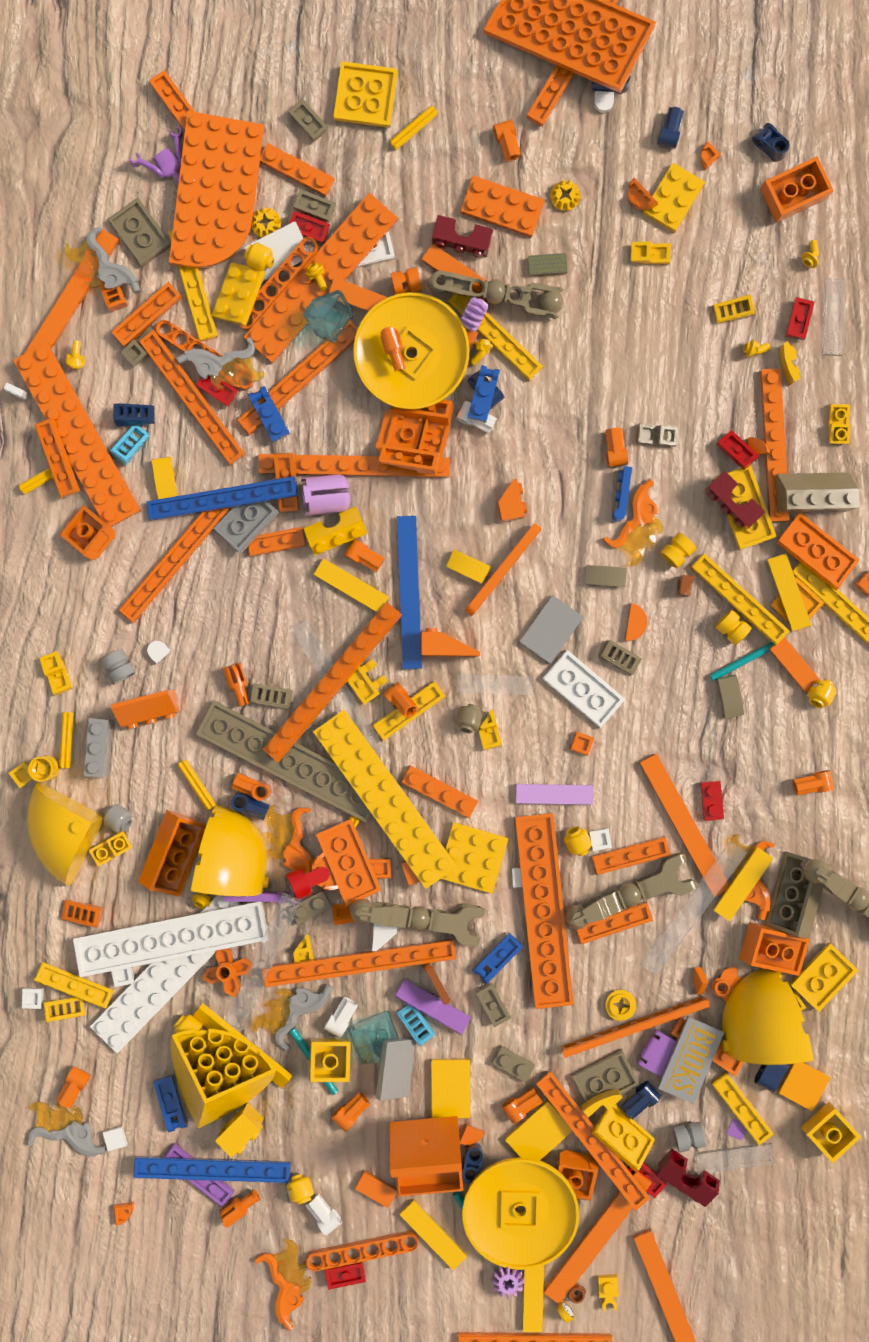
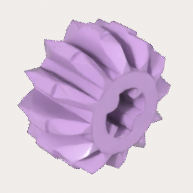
M473 297L469 301L461 318L466 330L473 332L478 330L488 310V304L484 300Z
M498 1266L499 1271L494 1270V1277L491 1278V1282L494 1284L493 1290L495 1292L499 1291L500 1297L506 1294L508 1300L510 1294L517 1297V1291L523 1290L524 1278L521 1277L523 1275L522 1271Z

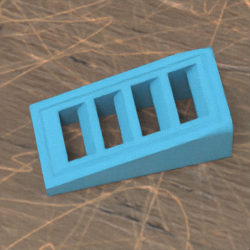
M138 425L131 426L110 450L111 456L126 466L150 437V434ZM133 432H136L142 438H137L135 435H133ZM131 438L137 444L134 445L128 439ZM123 445H127L131 450L129 451Z
M407 1004L397 1012L419 1046L435 1035L434 1029L420 1011ZM413 1009L414 1013L406 1018L404 1015ZM416 1016L419 1018L412 1024L409 1023ZM422 1022L423 1026L415 1031L414 1028ZM424 1030L428 1031L422 1037L419 1036Z

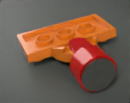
M352 819L315 834L322 853L314 859L310 872L304 874L300 867L285 874L284 877L293 900L296 901L312 895L310 888L316 885L328 890L338 889L345 906L381 891Z

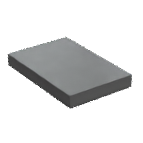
M268 501L232 507L213 529L241 555L280 512Z
M552 595L519 642L551 664L581 622L583 616Z
M414 1038L383 1040L376 1093L377 1100L383 1101L409 1097L416 1043Z

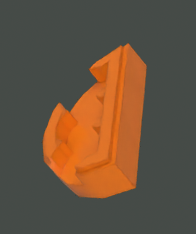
M633 178L629 183L627 195L632 206L638 210H649L659 205L650 193Z
M630 603L625 641H633L641 637L647 627V616L644 610L633 603Z

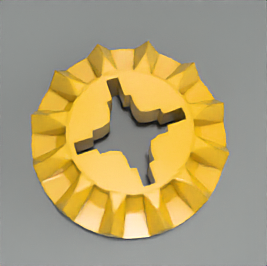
M561 180L555 183L551 189L550 199L557 209L569 211L578 205L581 191H579L577 184L572 183L571 180ZM562 191H564L565 193L567 191H570V199H568L567 197L561 199Z
M263 207L256 210L252 216L251 228L261 238L279 230L281 227V219L272 208ZM264 216H266L268 221H271L268 223L267 229L262 223L260 224V222H263Z
M623 989L614 990V992L608 995L605 1002L606 1011L609 1016L618 1021L629 1019L636 1010L635 998L630 992ZM622 997L623 1003L628 1006H623L619 1012L618 1006L615 1004L619 1003Z

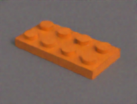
M473 175L460 214L532 238L545 200Z
M800 512L776 541L778 545L835 590L840 588L859 562L856 556Z

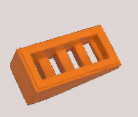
M98 278L107 309L110 313L128 306L121 286L115 289H105V283ZM115 290L118 291L117 293L108 296V293L113 292ZM120 297V299L116 301H110L113 298Z
M65 900L61 919L97 928L100 926L103 907ZM69 906H73L71 916L68 915ZM78 907L80 908L79 916L75 917L76 910ZM84 909L87 910L85 919L82 918ZM91 911L94 912L93 920H89Z

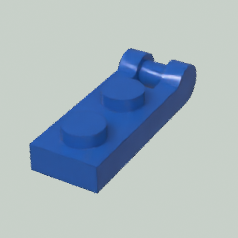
M481 365L468 414L469 419L487 422L500 373L499 369L491 370L487 366ZM485 376L492 378L491 383L484 381Z
M265 386L261 387L256 393L251 392L248 394L273 443L290 434ZM264 397L266 402L259 405L257 400Z
M624 466L622 471L618 472L617 482L620 483V488L615 493V501H618L617 509L612 514V519L616 522H620L626 515L632 467Z
M509 932L472 971L476 975L478 974L482 981L487 984L523 948V945ZM486 965L491 968L488 973L483 969Z
M170 1075L154 1080L153 1084L167 1131L173 1132L176 1128L181 1127L183 1129L188 1127V1121L184 1114L174 1076ZM177 1116L178 1120L173 1121L172 1117Z

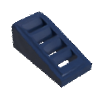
M113 404V419L117 427L155 424L154 405Z

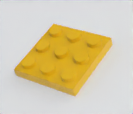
M341 61L334 121L390 128L398 69Z
M453 822L445 850L457 867L441 879L493 894L509 838Z

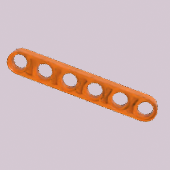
M311 237L302 239L259 290L255 302L262 301L264 303L263 310L256 311L253 305L250 314L251 324L249 326L238 324L240 327L250 330L318 251V244ZM306 242L314 244V249L311 252L304 250ZM296 256L300 257L301 265L293 267L291 260ZM283 271L289 274V278L285 282L279 280V274ZM269 286H274L277 290L276 294L272 297H269L266 293Z
M161 320L156 325L157 334L183 352L192 350L194 346L199 345L203 350H207L218 357L222 356L170 321ZM169 325V333L161 334V326ZM179 335L186 336V342L182 345L176 343V338ZM233 362L226 365L234 367L232 375H225L224 368L219 373L221 377L242 390H249L254 385L252 375ZM243 376L250 378V383L246 386L240 384V379Z
M534 523L471 601L465 609L469 615L473 616L542 530L539 525Z
M405 1231L314 1250L308 1254L307 1267L312 1271H320L412 1252L418 1246V1236L413 1231ZM413 1237L415 1243L412 1246H408L404 1242L405 1238ZM387 1241H394L396 1247L393 1250H389L385 1244ZM368 1245H375L378 1249L377 1252L369 1253L366 1249ZM354 1248L359 1254L357 1257H350L348 1251ZM332 1252H336L340 1258L338 1261H331L329 1255ZM313 1256H317L320 1258L321 1263L313 1265L310 1259Z

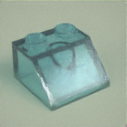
M336 290L313 299L305 309L303 316L316 336L335 343L354 314V311L342 291Z
M388 1010L360 1020L347 1028L361 1065L377 1063L381 1060L383 1040L399 1039Z

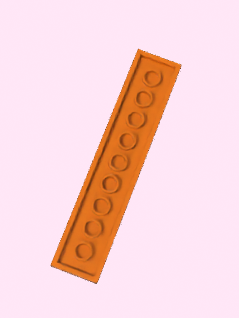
M369 192L309 263L244 335V339L252 338L255 348L271 363H274L330 299L328 293L334 277L346 281L371 250L398 221V217ZM314 262H317V264L322 263L325 270L322 274L327 285L325 290L321 291L316 279L310 280L305 274L307 267Z
M45 342L14 359L16 367L45 419L54 418L69 462L100 518L113 527L141 511L139 505L49 343Z
M544 813L515 816L535 1009L574 1005L554 814Z

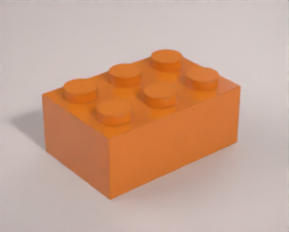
M818 156L766 180L760 188L776 223L828 199L834 191Z

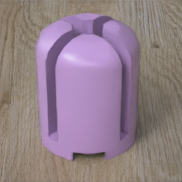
M343 475L301 478V482L305 481V486H303L301 491L303 508L308 509L305 516L340 513L349 508L351 497L350 493L345 492H348L350 488L347 479Z

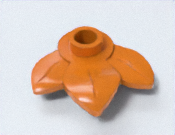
M736 967L726 968L721 973V976L712 982L711 990L716 996L722 997L726 1003L736 985L744 978L737 976ZM719 984L724 985L722 990H718Z

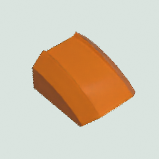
M82 505L64 526L59 535L82 555L90 560L99 558L110 542L115 539L116 530L86 506Z
M564 1150L559 1154L556 1169L569 1181L577 1199L591 1201L598 1174V1162L590 1153Z

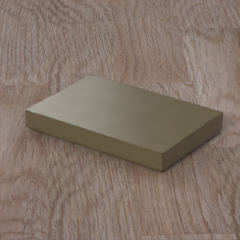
M139 198L107 219L141 267L171 247V242Z
M622 1049L571 1074L584 1102L606 1091L618 1089L623 1094L640 1085Z

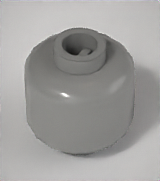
M120 804L107 807L103 813L104 825L116 833L127 831L133 822L131 812Z

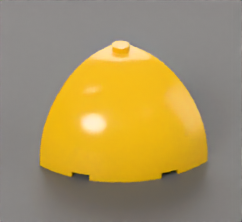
M37 782L31 793L27 810L29 839L38 860L44 868L58 881L66 886H70L104 823V816L45 784Z
M216 805L212 810L214 817H209L199 849V857L202 858L195 866L191 891L224 896L260 895L265 888L268 889L270 877H267L268 854L263 837L256 826L243 814L231 808Z
M764 968L754 971L742 979L728 997L722 1017V1031H724L721 1044L723 1051L732 1058L741 1062L762 1065H782L814 1061L809 1035L805 1034L801 1025L804 1022L802 1012L788 982L781 980L782 974L780 972Z
M191 1029L171 1035V1056L175 1074L185 1103L197 1128L216 1121L243 1106L258 1095L272 1081L276 1074L274 1066L265 1054L260 1053L249 1041L233 1033L216 1029L198 1031L197 1029Z

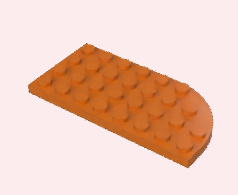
M501 0L484 28V34L621 93L656 26V21L606 0Z
M187 110L169 265L188 268L212 267L233 257L246 242L253 220L264 124Z

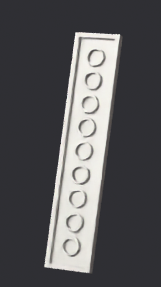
M217 895L210 902V906H206L201 913L242 904L240 902H223V895ZM217 950L151 963L90 1028L118 1053Z
M260 901L74 938L73 942L79 976L84 977L269 940L263 903Z

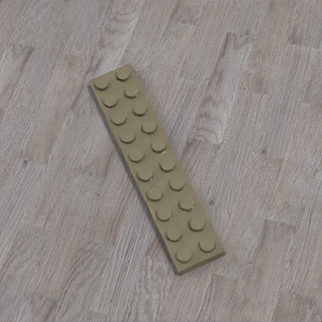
M213 700L196 735L346 813L367 822L371 812L335 762L298 743L291 747L279 763L276 762L263 748L277 732Z

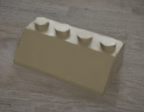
M850 473L776 474L778 513L851 511L860 508L859 488Z
M785 851L765 925L796 937L809 939L823 888L818 884L809 882L804 876V871L800 864L803 860H812L811 858Z

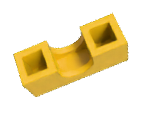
M357 506L339 513L340 522L334 527L326 528L319 521L303 528L314 555L368 534Z

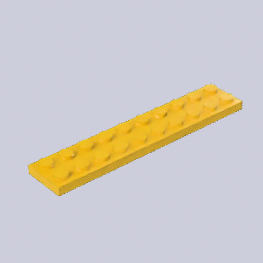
M342 710L313 731L425 889L457 867L345 710Z

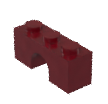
M437 215L432 235L433 244L439 248H453L454 251L459 253L469 252L479 258L488 256L493 236L492 228L475 224L473 232L467 237H462L455 231L456 219Z
M724 471L705 488L707 491L706 495L713 502L716 501L721 506L720 510L725 515H730L734 519L733 523L739 529L747 530L765 511L753 499L748 500L744 505L736 504L732 500L731 494L738 483Z
M671 1149L659 1161L657 1176L692 1198L695 1202L706 1207L719 1194L720 1180L705 1170L699 1175L687 1174L688 1159Z

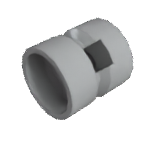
M119 649L101 660L104 668L111 670L109 676L114 684H118L136 673L133 665L126 663L128 658L123 649Z
M700 1122L690 1123L688 1127L684 1125L673 1127L674 1139L679 1153L689 1151L691 1147L694 1149L706 1147Z

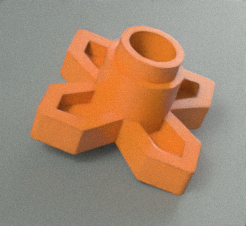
M232 949L217 950L215 957L218 966L207 968L202 979L210 984L218 981L223 982L224 992L235 997L241 989L238 976L249 974L254 966V962L247 958L234 962Z

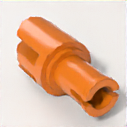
M385 327L380 333L385 354L390 355L394 371L405 369L406 366L401 354L403 344L400 334L395 328Z
M241 663L223 667L222 670L228 688L234 691L238 707L249 704L250 701L245 690L247 681Z
M255 1189L242 1199H233L219 1210L224 1227H230L247 1215V1209L261 1200L260 1195Z

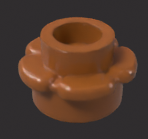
M576 1283L567 1294L569 1300L576 1304L581 1303L585 1298L586 1290L583 1286Z

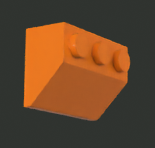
M165 690L110 705L120 727L126 726L127 730L139 727L138 723L144 721L146 725L157 722L156 718L163 716L164 720L176 717L175 713L180 712L175 690Z

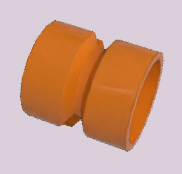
M417 267L406 269L405 273L401 270L390 273L395 295L407 292H422Z

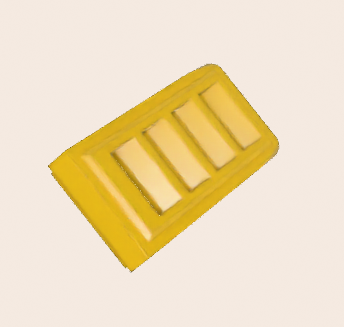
M751 294L713 304L717 324L755 315ZM744 302L747 303L748 311L745 312L743 307ZM735 304H739L741 313L737 314ZM731 305L733 315L729 316L727 306ZM721 307H724L725 317L723 318L720 312Z
M76 997L49 1000L43 1003L46 1022L85 1015L84 1001ZM75 1001H78L79 1012H75ZM70 1002L71 1013H67L66 1003ZM58 1004H62L63 1014H59ZM52 1005L55 1007V1015L51 1014Z

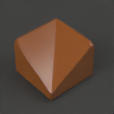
M680 575L678 577L676 594L691 596L692 582L696 576Z

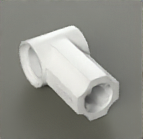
M464 401L456 419L465 425H472L490 434L497 418L488 415L486 423L469 419L468 414L471 402Z
M344 996L335 1013L331 1014L324 1029L341 1038L358 1004Z
M319 1193L313 1195L311 1200L306 1202L305 1206L317 1220V1225L324 1235L327 1236L342 1224L340 1215L335 1209H331Z

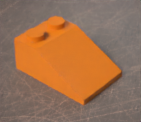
M426 628V632H422V656H480V651L443 632H437V628Z
M749 922L739 959L751 966L800 976L810 939L796 937L766 925Z

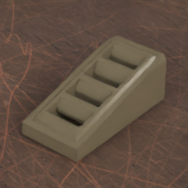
M608 640L599 656L631 675H634L642 660L639 656L611 640ZM613 647L615 648V651L610 658L608 654L610 653ZM619 651H621L622 654L620 655L618 661H615L614 659ZM626 654L628 658L625 664L622 665L621 662ZM633 658L635 659L632 667L629 669L627 668V666Z
M254 683L250 702L290 709L293 690ZM259 688L263 689L261 700L258 699ZM267 690H271L269 701H265ZM275 691H278L277 702H273ZM283 692L286 693L284 704L281 703Z

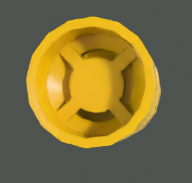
M679 532L671 540L672 545L667 544L660 551V555L676 569L685 562L684 557H690L696 550V546Z
M731 609L718 621L715 628L722 635L727 634V639L735 646L744 639L752 627L745 621H739L740 616Z
M53 756L36 757L28 766L30 777L38 782L54 779L60 772L59 761Z

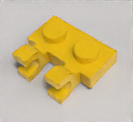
M373 659L362 667L360 665L348 679V683L364 705L380 694L378 688L388 682L385 675L372 682L366 674L377 666Z

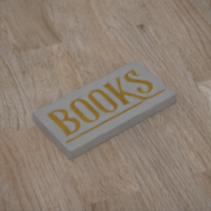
M687 1016L657 1088L694 1104L724 1035V1031Z

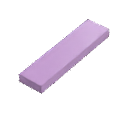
M516 784V803L593 805V785Z

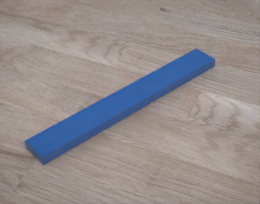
M292 476L146 502L149 520L154 521L297 497L298 491L296 477Z
M397 516L403 669L422 668L416 516Z
M136 1156L133 1178L289 1183L291 1162Z

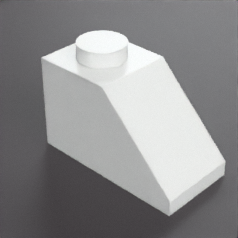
M374 923L372 951L376 952L397 934V928L401 927H386Z

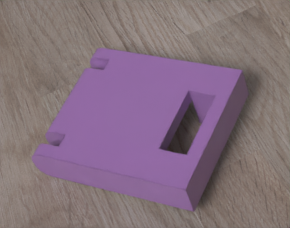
M655 1028L653 1033L660 1037L659 1039L652 1035L649 1037L640 1054L647 1061L644 1062L638 1059L637 1064L662 1077L677 1040Z

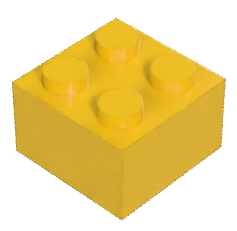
M310 1038V1082H349L351 1042L348 1038Z
M247 1102L220 1129L215 1142L231 1158L236 1153L239 1155L247 1147L248 1141L255 1140L260 1134L264 1118Z
M827 1102L801 1126L806 1135L832 1163L861 1138L830 1102Z

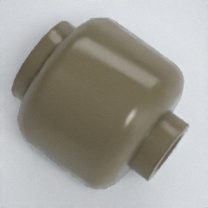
M467 704V706L459 708L455 722L460 731L471 734L480 728L483 714L478 710V706Z

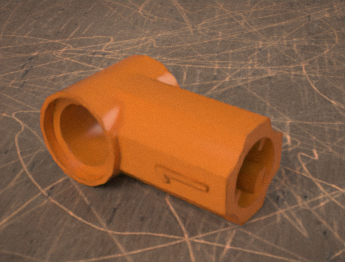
M510 119L494 124V135L496 141L500 144L505 162H511L521 157L513 120Z
M616 427L605 430L608 467L628 465V453L624 447L622 428Z
M357 539L351 541L344 553L346 557L356 563L360 562L376 573L385 559Z
M398 681L384 693L389 702L394 707L396 706L405 718L413 717L417 713L418 706L408 696L407 691Z
M830 770L815 772L810 776L793 779V788L796 795L834 790Z
M241 773L237 774L232 785L233 789L247 794L258 801L269 798L272 793L269 784L262 783ZM260 786L264 787L266 790V795L264 797H261L258 794V788Z
M74 1066L65 1079L66 1083L56 1099L58 1104L71 1108L91 1075Z
M532 1087L519 1097L507 1100L502 1105V1109L511 1123L515 1124L521 1121L527 1112L543 1103L536 1089Z
M358 1091L344 1106H340L334 1112L331 1119L346 1132L355 1123L356 1118L370 1105V1102L363 1093Z

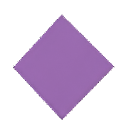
M732 1119L727 1134L742 1140L746 1129L740 1121Z

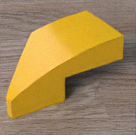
M493 710L489 711L479 730L484 751L502 746Z
M306 934L293 952L294 962L314 959L309 934Z

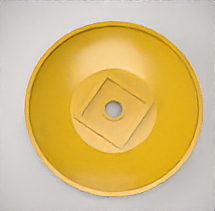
M401 293L382 300L365 315L355 336L354 361L359 377L365 387L377 399L396 408L416 410L440 403L459 386L468 367L469 340L462 321L447 304L427 294ZM385 327L395 328L400 334L403 344L401 354L406 366L405 369L394 371L390 355L385 354L380 338V333ZM414 348L417 351V356L409 358L406 355L407 350Z
M510 1158L488 1166L472 1181L464 1197L462 1209L463 1225L469 1241L484 1258L504 1268L527 1270L552 1262L569 1247L575 1237L579 1224V1206L571 1184L557 1169L536 1159ZM517 1206H524L526 1208L521 1213L515 1210Z

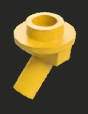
M817 240L810 241L811 252H804L801 256L803 264L808 268H816L819 264L817 258L819 255Z
M314 262L307 267L305 274L310 280L315 278L322 291L327 288L322 276L325 270L322 263L317 264V262Z
M479 339V342H475L474 345L479 352L470 359L473 365H476L486 354H489L493 348L489 340Z
M752 339L750 342L747 341L743 352L745 357L749 358L755 354H761L770 350L771 346L769 343L760 345L755 339Z
M73 340L72 354H67L66 358L67 366L72 369H80L85 365L84 356L79 355L81 342Z
M195 893L192 901L197 908L204 909L206 906H210L211 897L206 893Z

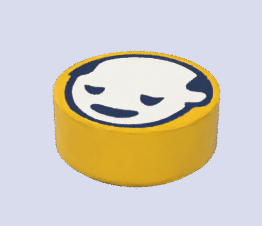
M562 1301L557 1305V1311L565 1322L569 1323L575 1318L572 1309L566 1302Z

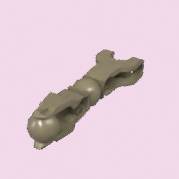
M446 271L435 272L428 281L430 289L435 292L472 298L481 296V299H486L491 304L507 302L511 305L522 307V311L526 314L546 316L552 319L559 318L556 313L563 306V298L560 292L564 289L561 287H552L539 283H531L525 287H510L509 284L505 285L498 279L483 281L478 278ZM436 278H441L443 285H438ZM474 283H478L481 286L479 294L472 291ZM532 289L545 291L539 300L541 309L529 307ZM511 290L518 292V299L516 301L510 298Z
M676 853L663 858L656 872L634 881V883H625L619 890L615 889L593 897L581 905L570 907L565 915L566 923L572 929L579 930L583 929L588 923L604 920L626 909V907H634L641 900L645 901L665 892L682 896L694 891L698 887L695 880L679 881L676 878L677 868L687 861L685 853Z
M812 859L801 862L800 865L804 871V876L809 882L818 884L844 901L850 909L858 911L869 918V894L864 888L854 885L846 878L829 870V867L823 860Z
M358 899L349 908L352 919L360 924L372 922L386 927L411 928L416 931L427 929L428 931L449 933L461 945L478 946L480 943V938L477 935L467 931L468 922L473 918L484 917L485 913L484 908L466 903L457 906L452 911L426 909L422 906L411 908L410 906L387 902H370L367 899Z

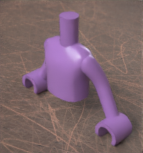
M177 126L178 134H173L170 131L171 138L174 140L176 157L169 148L165 149L153 158L157 165L155 166L141 159L140 155L135 153L138 160L133 161L129 157L130 164L133 167L143 165L161 178L172 176L177 184H179L180 174L178 171H180L182 159L180 139L182 138L181 128Z

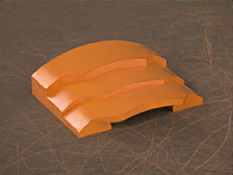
M443 400L428 408L416 410L391 407L384 412L380 434L375 446L380 453L378 462L398 466L399 468L417 470L418 473L436 475L448 441L453 414L452 401Z

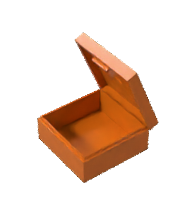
M458 1116L390 1122L391 1178L396 1177L397 1197L463 1191Z

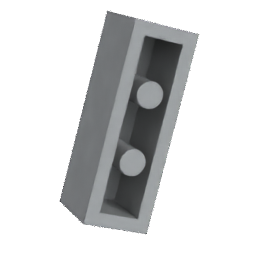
M89 718L84 776L108 777L113 719Z

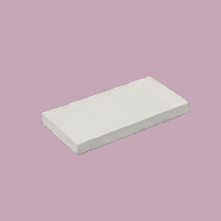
M568 650L563 653L542 678L599 728L607 722L625 700V698Z

